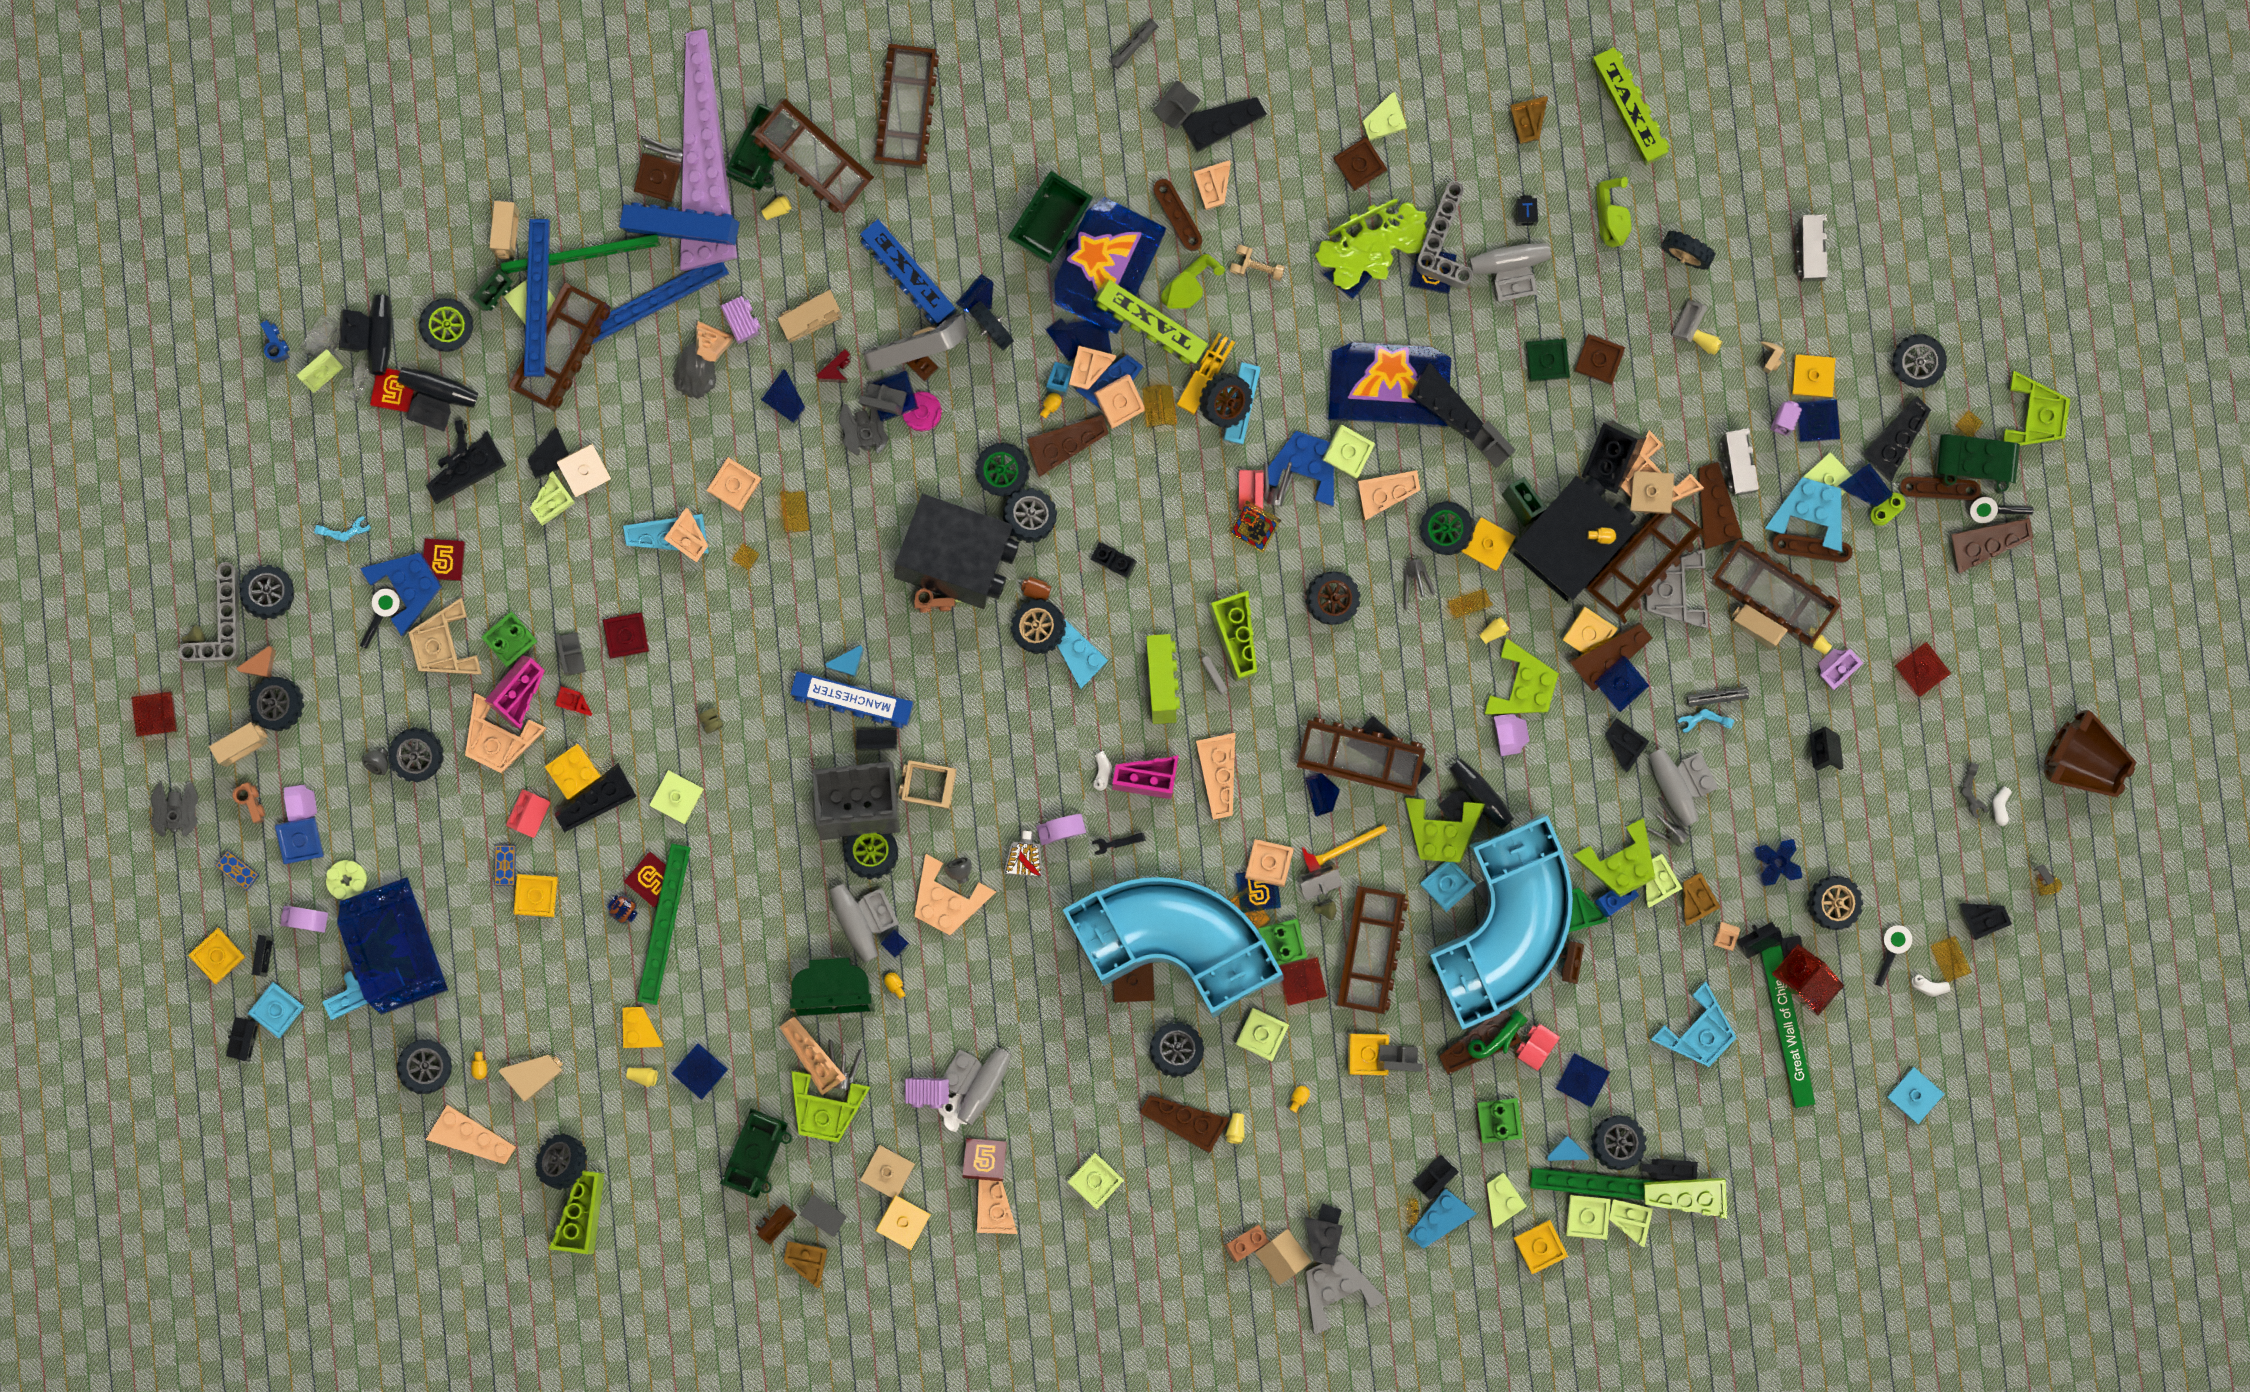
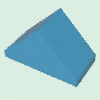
M1055 362L1046 386L1047 392H1055L1066 397L1073 367Z
M860 645L826 663V666L829 670L856 678L864 650Z
M1565 1136L1546 1156V1161L1589 1160V1156L1572 1139Z

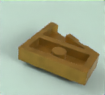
M1547 96L1510 105L1520 145L1539 140L1548 100Z
M1701 872L1682 882L1684 921L1686 926L1721 908Z
M788 1241L784 1262L811 1282L816 1288H820L828 1249Z

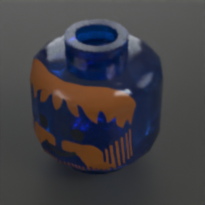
M624 894L616 895L607 906L609 916L620 924H625L628 921L632 923L638 915V912H636L637 903Z

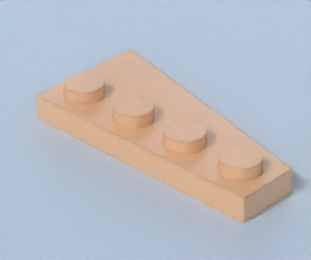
M795 1017L780 1026V1029L806 1071L811 1075V1079L821 1095L829 1092L847 1079Z

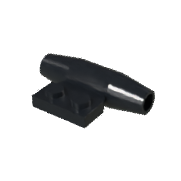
M375 295L369 317L358 311L344 309L341 311L339 350L360 352L367 349L369 373L377 376L385 375L391 353L392 313L390 297L387 295Z
M402 367L397 380L403 386L419 393L412 400L406 419L443 432L446 430L451 415L450 404L474 408L479 394L458 381L424 370Z
M1460 759L1449 768L1461 790L1452 792L1438 806L1452 822H1462L1464 802L1485 804L1478 823H1480L1482 815H1485L1500 829H1503L1514 820L1500 796L1465 761Z

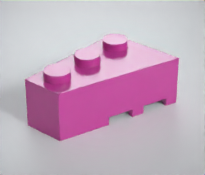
M522 655L484 701L512 727L521 729L526 711L530 708L529 704L533 694L538 689L545 670L531 657Z
M1179 755L1143 762L1136 761L1117 764L1115 766L1112 790L1172 799Z

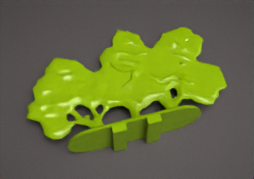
M1398 198L1378 207L1374 204L1368 207L1364 214L1358 216L1356 213L1349 217L1348 222L1330 231L1327 234L1328 236L1341 233L1340 241H1322L1319 246V252L1315 256L1322 267L1336 269L1333 274V283L1336 286H1341L1342 289H1350L1359 283L1363 271H1367L1374 279L1387 280L1389 272L1387 268L1391 266L1393 256L1390 253L1392 249L1396 248L1407 254L1421 252L1423 240L1428 231L1424 225L1427 220L1426 212L1417 211L1413 204L1406 202L1400 206L1397 214L1387 213V209L1397 204ZM1379 214L1383 219L1382 225L1376 230L1369 229L1365 220ZM1402 215L1403 219H1399L1398 216ZM1388 218H1390L1391 221L1394 218L1395 220L1400 222L1399 226H1394L1390 224ZM1385 222L1388 224L1386 229L1384 228ZM1359 223L1362 226V230L1356 237H1352L1346 232L1347 229ZM1345 240H1346L1347 245H1348L1347 247H1344V246H1343V242H1344Z

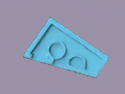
M1064 619L1066 622V627L1064 628L1066 633L1065 636H1062L1061 644H1057L1079 688L1082 689L1108 660Z

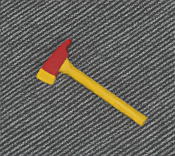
M1383 824L1321 855L1314 856L1309 854L1305 847H1302L1303 857L1309 872L1320 869L1326 861L1387 832L1386 826Z

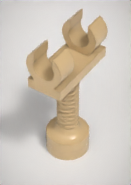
M1243 245L1237 246L1236 253L1246 256L1243 267L1232 263L1229 269L1231 273L1244 277L1247 267H1252L1265 273H1271L1274 280L1281 281L1285 266L1277 264L1276 267H1272L1263 263H1257V261L1250 259L1253 253L1252 248Z

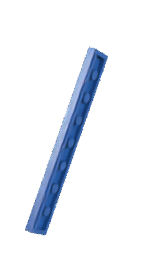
M529 219L525 377H545L550 245L549 219Z
M723 262L693 269L611 311L608 319L600 327L601 332L599 336L594 338L591 345L729 275L727 268Z

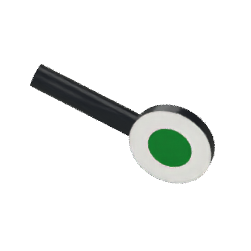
M1985 495L1975 498L1969 507L1971 517L1978 523L1990 522L1997 514L2033 515L2034 512L2033 507L1997 506L1993 498Z
M381 589L372 598V607L376 615L360 644L363 648H368L383 617L394 615L400 608V598L391 589Z
M1892 926L1884 934V945L1889 951L1875 982V985L1879 987L1883 986L1896 953L1906 952L1912 944V935L1904 926Z

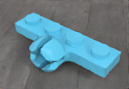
M1241 362L1237 376L1249 384V389L1252 390L1251 398L1254 399L1261 367ZM1251 409L1249 413H1246V418L1240 420L1238 425H1231L1230 428H1225L1224 441L1243 445Z
M397 967L394 968L397 977L393 975L391 977L379 975L371 978L369 975L358 976L359 979L355 980L352 972H347L344 975L347 990L323 1001L330 1020L339 1018L405 987Z

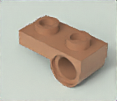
M924 588L918 590L915 595V609L919 610V613H929L931 609L939 608L940 612H946L956 607L955 599H934L932 592ZM927 593L930 595L928 603L924 604L919 601L921 594Z
M247 782L241 784V786L233 791V799L238 804L247 805L253 823L259 824L264 822L265 810L262 804L259 805L257 797H259L256 786H252L251 783ZM246 790L248 798L245 801H241L239 795L242 791Z
M1257 1225L1228 1242L1224 1247L1233 1262L1236 1263L1267 1244L1269 1240L1260 1225Z

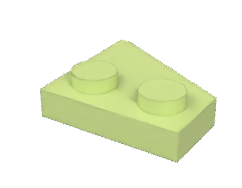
M552 471L549 474L547 483L539 491L538 498L534 500L530 509L543 526L575 502Z
M1504 1173L1486 1184L1493 1228H1496L1527 1207Z

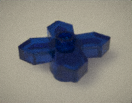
M1794 839L1781 841L1776 852L1768 845L1754 848L1756 859L1768 865L1760 874L1762 886L1776 884L1780 873L1789 881L1803 877L1801 867L1790 861V858L1797 851ZM1776 859L1781 861L1780 867L1776 866Z

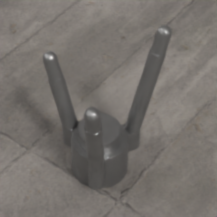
M641 136L642 140L655 145L643 144L644 148L665 154V159L681 163L682 151Z
M1264 462V498H1268V504L1283 505L1286 492L1293 477V473L1290 472L1291 462L1287 465L1280 490L1272 488L1271 492H1269L1268 463Z
M1421 559L1408 561L1406 563L1407 568L1404 569L1405 610L1408 609L1410 575L1411 578L1417 579L1421 597L1425 596L1421 580L1423 575L1433 595L1436 593L1427 573L1426 565H1423Z
M1659 798L1658 801L1676 826H1671L1661 815L1656 813L1655 816L1670 830L1667 834L1669 837L1649 827H1646V830L1665 840L1671 846L1675 844L1679 847L1689 835L1665 802Z
M829 1041L830 1059L835 1064L833 1042ZM863 1049L859 1050L850 1077L849 1073L845 1072L846 1054H842L840 1071L847 1079L834 1088L849 1089L850 1084L854 1083V1076L861 1060Z

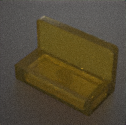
M1154 385L1142 388L1147 428L1177 425L1173 387L1169 385Z
M781 491L780 497L786 534L809 531L810 526L805 492L789 493L788 491Z
M1486 588L1447 602L1454 621L1493 607Z
M1951 936L1930 946L1946 982L1972 973L1956 936Z

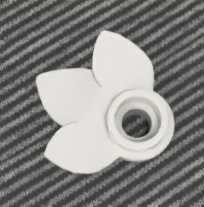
M956 1094L952 1098L949 1097L950 1111L945 1109L947 1104L942 1105V1108H938V1112L943 1116L945 1127L950 1131L957 1132L959 1123L966 1124L957 1118L965 1095Z

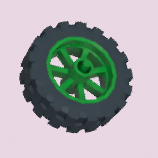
M996 443L988 446L980 453V457L976 461L977 468L975 469V474L978 477L977 481L985 491L992 495L1009 496L1015 492L1017 493L1026 485V481L1029 479V460L1023 454L1024 452L1013 444ZM1001 455V465L993 458ZM1005 455L1013 459L1008 464H1005ZM990 462L996 466L995 470L989 471ZM1013 463L1016 464V471H1012L1009 468ZM991 473L998 474L995 481L991 478ZM1008 473L1015 475L1011 482L1007 476ZM1002 475L1006 484H998Z
M1443 501L1434 504L1425 511L1426 513L1422 516V522L1419 527L1421 530L1420 535L1425 542L1424 544L1433 552L1442 555H1452L1460 553L1469 546L1468 544L1472 541L1473 532L1475 531V527H1473L1474 520L1470 516L1469 511L1463 506L1454 502ZM1444 514L1445 523L1440 522L1437 518ZM1448 514H1453L1456 518L1449 524ZM1458 520L1461 523V529L1453 527ZM1436 522L1440 525V529L1433 531V525ZM1453 531L1461 532L1456 540L1452 534ZM1443 532L1440 541L1436 539L1434 534ZM1447 534L1452 540L1450 543H1444Z

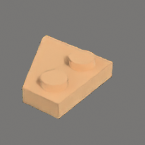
M1230 160L1193 172L1205 210L1225 204Z
M1079 346L1069 385L1089 390L1115 360L1116 355Z
M687 507L664 538V540L695 562H698L709 546Z

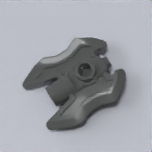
M847 404L842 406L839 423L844 429L845 434L843 444L850 452L859 455V447L864 449V451H869L871 447L875 446V452L880 453L885 448L889 438L884 432L885 416L883 411L871 409L870 419L867 411H858L855 413L854 419Z
M161 782L157 784L151 797L154 816L150 823L155 832L160 836H166V828L172 833H176L177 830L183 828L181 831L182 835L187 836L198 823L195 816L198 795L191 782L187 783L182 800L180 792H169L168 800H166L163 784Z

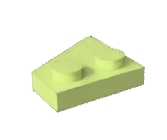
M1395 92L1391 93L1363 120V126L1369 141L1407 129Z
M1663 854L1652 859L1656 879L1645 884L1648 908L1683 889Z
M1612 1199L1609 1220L1636 1243L1645 1247L1653 1208Z

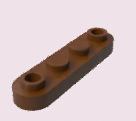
M1158 180L1154 185V195L1180 241L1188 251L1198 250L1202 246V236L1169 180ZM1162 187H1165L1167 189V192L1161 193L1160 189ZM1192 238L1196 240L1194 245L1189 243V240Z
M1906 477L1899 486L1901 494L1911 498L1972 501L1981 492L1980 485L1976 481L1957 479L1956 483L1951 487H1945L1942 484V478ZM1907 484L1912 485V491L1906 489ZM1966 488H1971L1972 494H1967Z
M1779 534L1772 541L1773 550L1780 555L1845 563L1853 554L1851 546L1845 542H1842V550L1845 552V555L1841 557L1838 555V551L1823 547L1824 539ZM1780 541L1784 542L1785 548H1780L1778 543Z

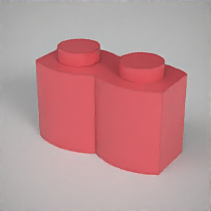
M1538 1024L1537 1027L1534 1025L1531 1027L1527 1034L1529 1036L1526 1044L1522 1042L1516 1050V1053H1518L1516 1058L1535 1071L1540 1069L1560 1038L1541 1024Z

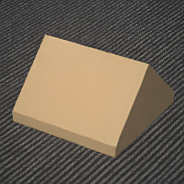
M1288 1229L1255 1252L1278 1285L1297 1274L1311 1262Z

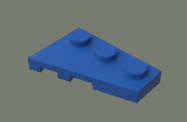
M1126 355L1105 370L1089 390L1078 388L1076 392L1101 410L1094 392L1127 374L1134 381L1143 369V366L1129 355Z

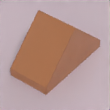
M268 646L237 667V670L243 674L270 678L276 650L272 646Z

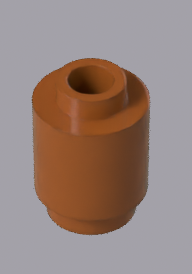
M1030 576L1028 580L1024 579L1021 590L1024 591V596L1047 601L1052 586L1047 585L1048 582Z

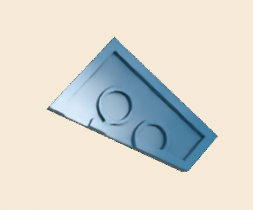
M1445 1188L1407 1236L1424 1249L1477 1213Z

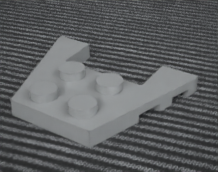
M1701 550L1680 558L1681 563L1679 566L1671 565L1665 571L1667 578L1663 582L1657 579L1652 585L1653 593L1650 596L1646 595L1647 612L1704 629L1708 628V610L1686 609L1685 569L1706 568L1705 550ZM1654 568L1645 571V578Z
M1343 1254L1336 1256L1334 1266L1322 1263L1306 1271L1315 1335L1331 1328L1323 1307L1358 1290L1362 1291L1369 1308L1387 1301Z

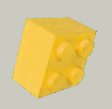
M576 744L545 766L569 801L602 776L579 744Z

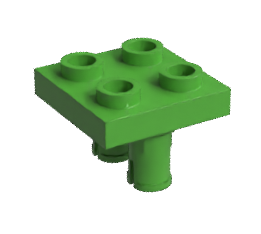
M512 611L481 637L507 668L538 643Z
M1298 919L1258 929L1278 965L1308 958Z
M1518 1098L1477 1103L1482 1143L1523 1139Z

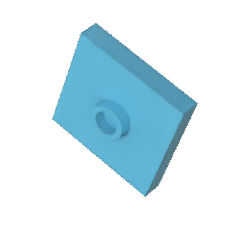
M1444 862L1424 879L1420 886L1447 912L1470 892L1476 884L1455 862Z
M272 982L248 1012V1015L280 1039L305 1006L275 982Z
M1912 1067L1887 1098L1916 1124H1919L1942 1098L1944 1093L1915 1067Z

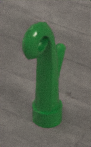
M1515 1010L1503 1029L1487 1047L1479 1039L1472 1040L1468 1044L1469 1054L1478 1059L1486 1058L1497 1051L1503 1044V1053L1506 1054L1513 1037L1520 1027L1522 1028L1527 1023V1018L1521 1012ZM1475 1045L1481 1046L1480 1052L1474 1050Z

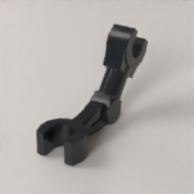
M463 420L455 421V429L458 434V447L451 456L447 455L438 462L441 468L448 464V467L444 470L448 475L454 471L457 465L456 461L468 453L465 438L467 424H464Z
M1138 833L1129 837L1112 840V842L1108 843L1104 839L1099 838L1092 841V845H1099V851L1094 853L1095 855H1101L1106 853L1107 848H1119L1144 842L1146 839L1144 833Z

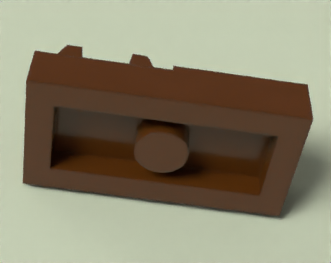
M928 356L905 362L924 382L939 369Z
M1570 941L1569 944H1564V947L1568 949L1567 954H1560L1559 956L1566 959L1561 970L1562 981L1578 984L1584 944Z
M783 1204L775 1211L770 1220L765 1217L763 1218L766 1222L763 1228H760L758 1225L756 1226V1230L759 1231L757 1235L770 1245L793 1221L797 1214Z

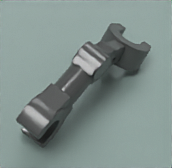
M1969 762L1967 778L1963 784L1961 794L1969 802L1972 816L1977 819L1979 815L1976 813V810L1979 807L1983 809L1984 813L1988 812V809L1981 801L1976 800L1972 794V783L1974 776L1977 774L1979 764Z

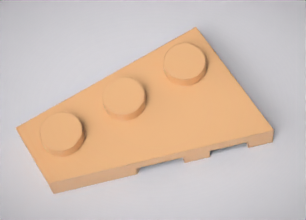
M698 321L696 325L697 354L702 356L704 360L715 362L731 345L734 336Z
M1417 470L1358 481L1364 520L1420 491Z
M979 1180L977 1233L1018 1234L1002 1181Z

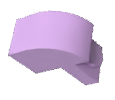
M1081 814L1054 819L1037 826L1041 845L1086 833Z
M284 906L280 926L325 933L328 913Z

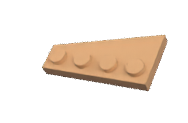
M1235 733L1198 740L1196 744L1212 819L1233 816Z
M449 1105L445 1107L426 1140L502 1164H507L516 1149V1146Z

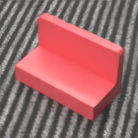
M1263 470L1239 471V510H1243L1245 506H1248L1258 513H1263Z
M522 789L506 826L534 838L548 810L550 801Z

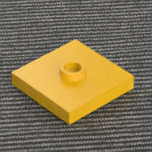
M1795 355L1792 395L1832 398L1836 358Z
M1481 517L1473 532L1472 541L1469 542V546L1463 549L1461 553L1496 572L1516 536Z
M1583 607L1562 640L1583 653L1589 649H1594L1605 640H1610L1618 628L1588 608Z
M517 874L514 915L555 918L558 877Z
M217 928L188 955L215 985L246 958L220 928Z
M1348 1034V1074L1389 1075V1070L1377 1069L1379 1045H1389V1035Z
M894 1195L875 1231L911 1250L931 1214Z
M1550 1220L1514 1237L1531 1274L1568 1257Z

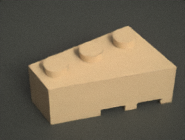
M829 289L812 300L800 304L796 309L780 314L781 317L778 318V321L788 342L791 343L843 318Z

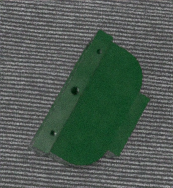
M1050 171L1012 229L1008 239L1051 265L1093 200V196L1053 171Z
M850 958L809 960V968L798 972L792 981L790 1009L794 1017L875 1012V1002L872 997L870 981L861 968L852 966Z

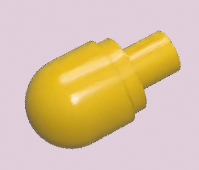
M1055 392L1050 393L1043 401L1042 406L1044 408L1039 415L1046 419L1050 412H1056L1062 403L1061 396Z
M1600 527L1596 531H1588L1587 538L1596 539V542H1599V544H1611L1616 539V533L1611 528Z
M893 972L886 974L884 984L889 992L895 993L899 999L905 997L906 994L902 990L903 982L900 977Z
M482 1051L474 1052L475 1060L471 1064V1074L475 1079L482 1080L487 1075L486 1060H483Z
M1301 1085L1294 1090L1289 1110L1296 1113L1300 1106L1303 1107L1310 1097V1091L1306 1086Z

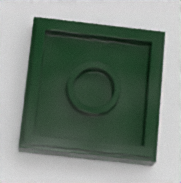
M1566 338L1526 342L1530 382L1570 378Z

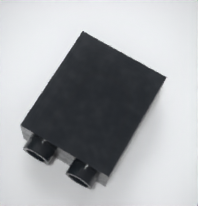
M1589 475L1583 481L1578 476H1575L1510 550L1514 557L1569 605L1637 529L1631 524L1636 518L1634 513L1621 502H1617L1614 507L1608 504L1601 497L1606 492L1605 488ZM1600 527L1611 528L1616 533V539L1611 544H1599V542H1596V539L1587 538L1588 531H1596Z
M922 493L895 562L894 578L985 609L989 597L997 600L1000 599L1007 577L999 575L998 572L1002 562L1013 564L1020 542L1011 539L1012 524Z

